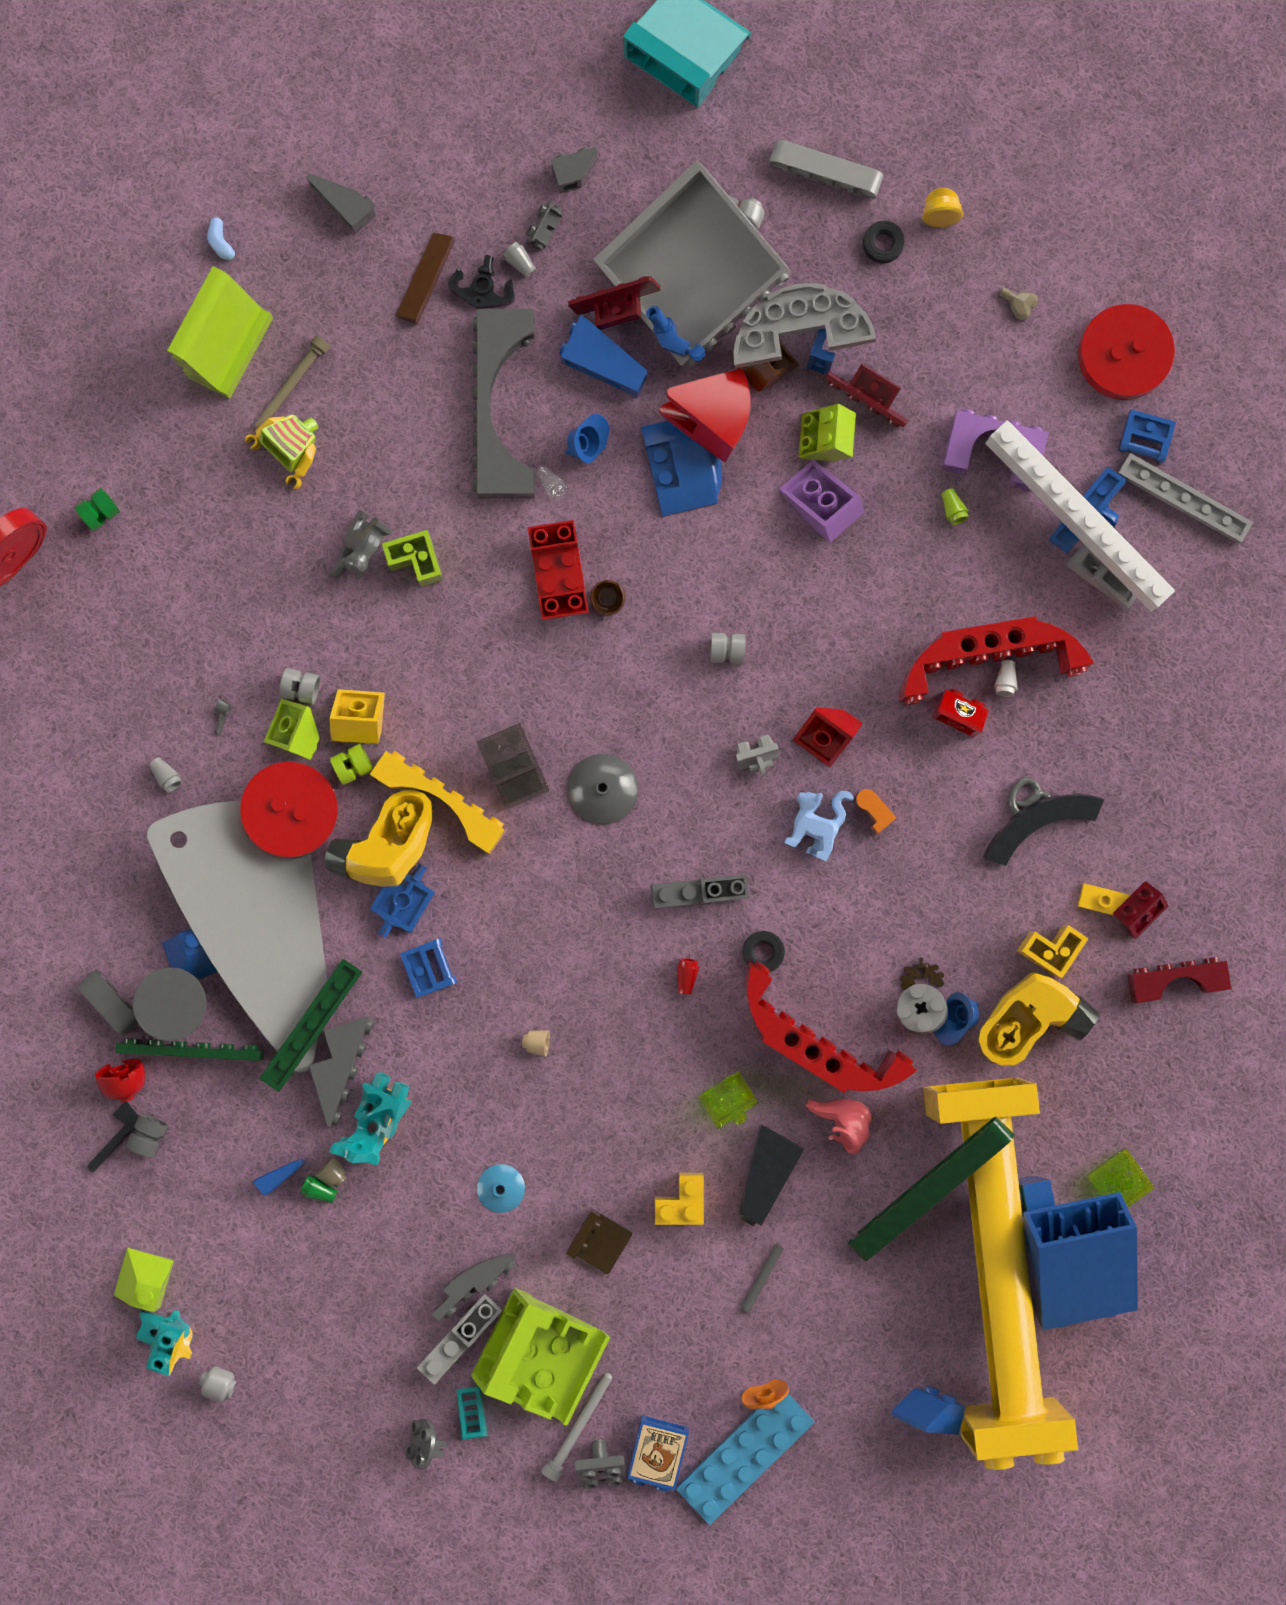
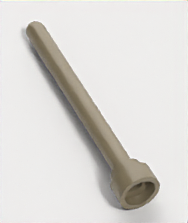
M315 335L311 340V346L309 347L311 350L255 423L256 430L268 418L273 417L318 355L326 354L330 349V344L320 336Z

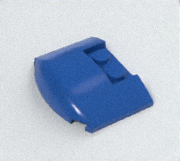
M669 421L642 426L641 431L662 517L717 504L719 499L717 497L722 484L720 459Z

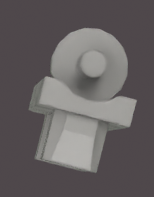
M769 735L759 737L757 739L759 748L753 750L750 749L748 742L737 744L736 761L739 771L749 768L750 772L759 770L761 776L766 775L765 768L773 766L772 761L780 758L777 742L773 743Z

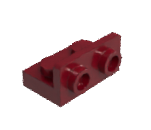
M1145 881L1113 912V915L1124 924L1128 934L1136 940L1169 906L1164 895Z

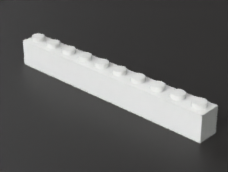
M1008 420L989 437L985 444L1150 612L1158 608L1175 592L1167 581Z

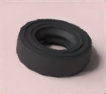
M886 220L877 221L870 225L863 238V249L866 255L874 262L881 264L890 263L897 259L902 253L905 244L904 234L900 227ZM878 235H888L893 243L891 248L888 250L877 248L875 238Z
M763 930L753 933L746 939L742 954L746 964L748 962L755 964L758 961L772 972L783 962L785 949L783 942L777 935ZM764 942L771 945L773 955L769 960L760 961L756 958L754 950L759 943Z

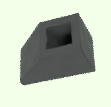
M584 147L576 153L569 155L563 153L557 155L555 159H551L553 173L560 194L582 188L598 160L596 147Z

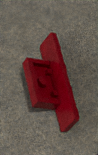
M643 276L635 281L620 283L615 287L601 289L596 293L586 296H578L576 299L568 301V307L577 315L595 311V326L599 330L640 319V297L659 292L660 285L651 276Z
M862 363L850 383L831 371L825 376L829 380L828 384L836 390L842 388L849 393L847 396L858 403L860 401L866 403L868 410L876 415L880 413L888 417L887 421L893 426L899 428L901 425L905 427L908 423V419L890 409L901 387Z

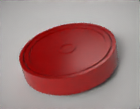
M1135 304L1115 305L1100 312L1084 330L1078 346L1079 366L1087 382L1099 393L1118 400L1137 399L1156 389L1169 374L1175 357L1174 339L1164 320L1152 310Z
M18 508L0 517V586L7 583L38 552L47 532L46 524L28 508Z
M280 762L259 771L247 784L240 805L241 822L249 839L265 853L280 858H297L318 849L332 833L338 811L336 796L328 780L314 768L297 762Z

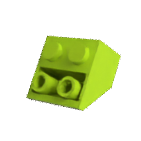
M840 404L802 413L799 458L832 462L852 458L856 413Z

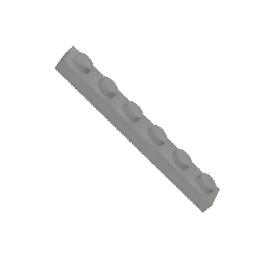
M1131 453L1127 456L1117 473L1131 484L1238 544L1243 542L1253 524L1247 518Z

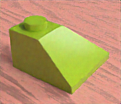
M281 698L264 742L311 760L319 741V734L311 709Z
M127 1248L114 1296L130 1306L151 1312L157 1311L161 1308L174 1260Z

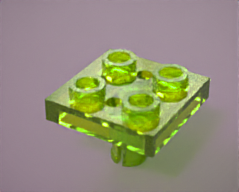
M739 1071L726 1077L723 1081L698 1096L717 1129L731 1120L736 1125L742 1124L747 1119L745 1111L759 1103Z
M1125 1147L1086 1175L1100 1196L1120 1192L1127 1208L1155 1189Z

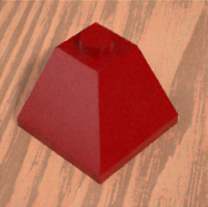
M816 707L792 741L831 768L863 723L844 709Z

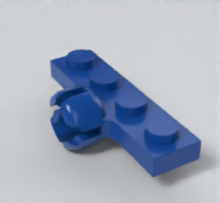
M1107 467L1083 497L1114 528L1118 522L1119 515L1110 509L1108 504L1124 486L1126 479ZM1063 522L1049 538V542L1066 554H1069L1080 540Z

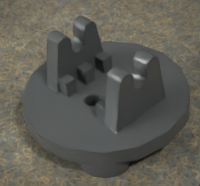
M429 1419L413 1420L410 1427V1444L406 1447L405 1456L407 1460H411L415 1469L424 1470L429 1466L432 1458L445 1455L439 1449L440 1447H446L447 1443L436 1439L437 1435L435 1434L434 1426Z

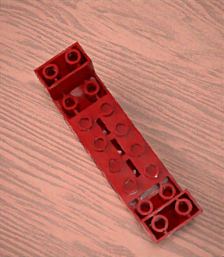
M1036 616L941 632L935 639V642L914 661L906 673L900 690L899 702H905L906 705L920 703L923 697L929 693L925 674L937 672L943 666H946L947 670L960 668L966 662H969L970 666L983 664L989 658H993V662L1006 660L1012 654H1016V658L1029 656L1035 650H1039V654L1054 651L1053 649L1055 648L1060 674H1067L1068 677L1082 675L1083 672H1087V668L1092 666L1094 662L1076 638L1059 627L1038 621ZM1008 637L1013 639L1014 644L1009 641ZM985 641L990 643L991 648L986 646ZM961 645L966 646L967 649H968V652L964 651V650L962 649Z
M758 961L755 964L748 962L745 975L747 1005L755 1024L760 1030L759 1036L762 1042L843 1093L846 1090L877 1091L889 1088L904 1081L917 1071L912 1065L914 1061L909 1056L899 1050L896 1053L890 1050L876 1072L874 1068L865 1062H862L861 1065L856 1063L857 1059L846 1050L837 1051L834 1043L822 1036L821 1039L815 1037L814 1031L806 1025L801 1024L800 1027L795 1024L796 1021L793 1020L794 1018L787 1013L781 1011L778 1014L774 1011L775 1008L771 1003L761 998L772 981L769 968ZM788 1033H795L792 1040L786 1041L784 1039ZM808 1046H815V1050L812 1053H805ZM829 1059H835V1063L833 1065L826 1066V1062Z

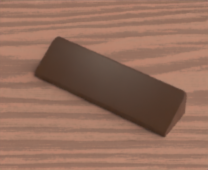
M433 232L396 314L397 317L418 325L455 243L453 237Z

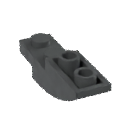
M747 875L650 885L653 909L749 898Z
M513 1252L500 1254L465 1269L444 1286L443 1291L448 1297L433 1311L432 1315L438 1321L442 1317L448 1319L457 1310L455 1305L461 1299L465 1302L474 1293L473 1287L480 1294L485 1289L489 1292L498 1283L496 1278L502 1272L506 1275L516 1265L513 1262L516 1255Z

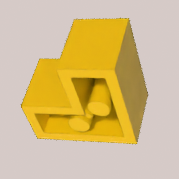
M1062 925L1052 942L1035 931L1029 932L1017 949V952L1053 977L1062 979L1088 938L1071 926Z
M679 1173V1197H655V1225H704L703 1173Z

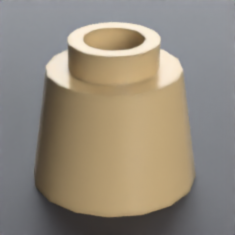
M529 1031L528 1034L523 1036L522 1047L526 1048V1051L546 1057L549 1049L550 1031Z

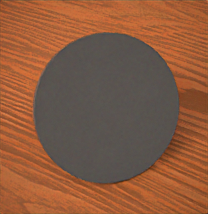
M158 969L147 975L136 989L133 999L135 1018L140 1027L154 1038L168 1041L184 1038L195 1031L204 1018L207 1004L205 988H203V985L195 976L183 969Z

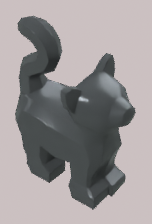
M359 509L344 536V546L338 555V564L334 569L329 570V575L332 578H338L344 573L345 569H348L360 580L363 573L368 570L369 559L378 551L383 538L386 535H390L393 530L375 518L370 523L366 520L369 516Z

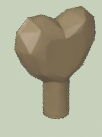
M1004 287L999 294L1010 302L1011 310L1019 320L1028 319L1031 315V309L1035 308L1038 304V297L1032 292H1019L1015 294Z

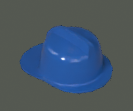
M591 414L580 426L571 430L567 436V449L565 453L580 459L584 463H592L607 445L610 427L604 416Z
M955 992L946 1000L948 1007L947 1019L944 1025L934 1032L937 1040L943 1045L951 1046L957 1044L967 1030L973 1028L978 1023L979 1003L970 1000L967 995L961 992Z

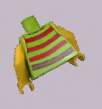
M295 415L271 417L255 431V435H247L245 443L248 444L251 440L255 439V443L250 447L251 450H258L263 445L290 473L294 471V475L286 478V484L288 485L295 478L297 484L293 489L296 490L302 484L300 477L305 476L313 462L316 452L314 445L316 437L313 432L318 429V424L311 417L304 422H301Z

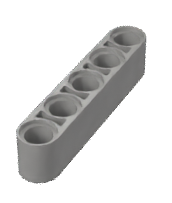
M777 140L775 142L769 160V166L772 168L778 167L783 172L793 175L800 174L805 179L811 181H822L827 186L836 189L841 187L847 189V192L861 197L866 195L871 200L876 199L883 179V174L876 169L785 140Z

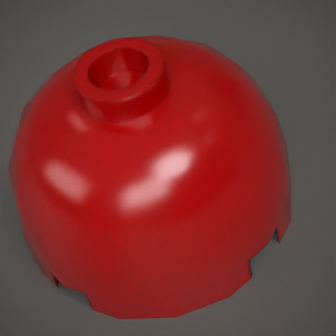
M138 1058L121 1060L125 1064L112 1068L110 1064H107L95 1073L97 1086L105 1097L112 1100H120V1102H128L133 1100L134 1096L144 1087L146 1076L144 1065Z

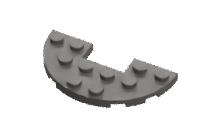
M794 284L769 294L764 301L757 307L754 306L747 314L735 340L734 366L739 368L782 360L779 337L826 328L829 351L877 342L875 331L867 313L863 311L852 297L843 291L828 288L823 284Z

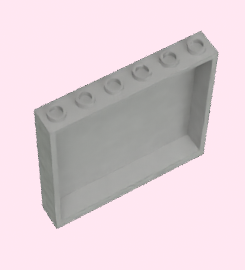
M698 160L593 259L615 286L620 283L638 280L643 276H651L660 285V291L640 297L641 318L653 331L654 326L647 318L646 311L651 306L655 305V308L658 306L665 317L673 320L678 335L690 342L691 349L696 344H699L705 351H711L719 343L717 340L723 334H730L736 328L735 323L741 318L745 319L758 302L761 303L766 299V296L771 294L770 291L773 288L782 286L789 279L788 275L792 272ZM671 353L678 363L685 368L688 366L693 367L698 363L691 359L688 354L684 358Z

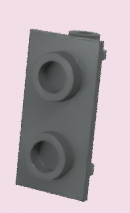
M554 200L546 204L542 203L536 213L539 217L535 224L532 223L526 232L528 239L525 244L528 245L534 242V247L540 251L547 247L553 235L551 231L546 229L547 226L555 230L563 216V209L557 205L552 206Z

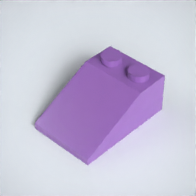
M815 460L809 462L779 488L784 497L813 529L830 543L865 513L860 496Z

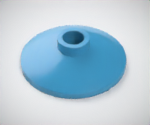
M504 1164L494 1165L486 1169L480 1176L477 1184V1194L481 1203L490 1211L505 1213L515 1209L522 1201L525 1193V1184L521 1174L513 1167ZM498 1185H502L505 1188L503 1194L497 1193L496 1187Z

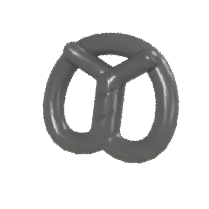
M1024 777L1018 780L1011 788L1007 804L1015 815L1020 811L1018 808L1024 809L1037 802L1039 798L1044 799L1051 797V795L1041 790L1037 781ZM1026 784L1032 786L1033 792L1024 802L1015 800L1016 794L1022 786Z

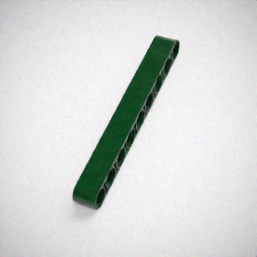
M997 1116L993 1117L857 1232L858 1235L853 1240H849L848 1245L865 1262L868 1261L1008 1145L1015 1134Z

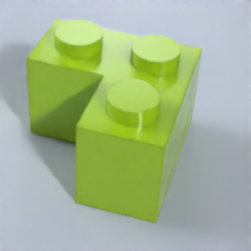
M428 530L382 543L391 571L413 565L421 587L444 580Z

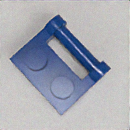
M1131 409L1127 416L1118 451L1124 453L1126 451L1154 458L1156 462L1164 463L1176 422ZM1133 436L1161 444L1160 450L1130 442V438Z
M441 938L400 953L416 998L458 983L456 977L452 976L441 946L443 943ZM431 949L444 979L438 983L426 951Z

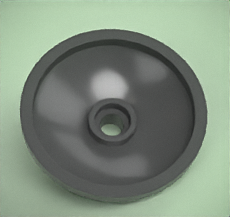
M610 754L589 756L582 760L570 775L568 781L569 801L576 813L591 823H615L628 815L636 803L638 797L636 775L632 768L617 756ZM602 783L607 785L605 792L598 790V786Z

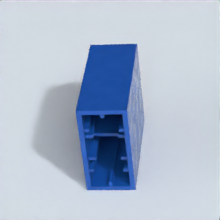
M1120 1192L1023 1212L1032 1305L1042 1330L1066 1327L1071 1324L1113 1317L1118 1314L1138 1310L1137 1226Z

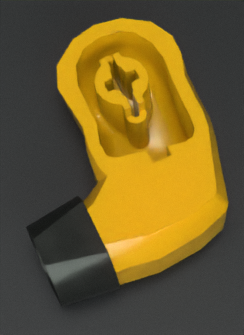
M403 790L391 795L384 802L379 818L372 827L367 840L361 842L360 840L335 838L330 842L325 855L326 869L331 873L348 879H354L364 884L383 887L401 884L409 870L422 856L432 822V806L429 798L424 793L416 790Z
M1033 972L1000 998L980 1030L979 1043L982 1052L990 1061L1001 1066L1017 1065L1025 1060L1036 1040L1045 1033L1049 1025L1057 1026V1029L1080 1041L1096 1024L1099 1012L1081 996L1077 997L1066 986L1046 975Z

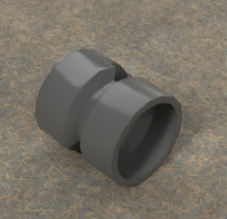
M139 1114L134 1125L136 1132L130 1134L125 1146L135 1153L154 1158L160 1147L158 1140L164 1138L169 1125L150 1115Z

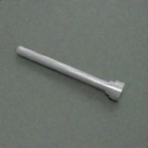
M605 1373L554 1460L551 1459L549 1463L546 1462L541 1472L550 1480L558 1482L563 1474L561 1470L563 1469L562 1464L612 1381L610 1373Z

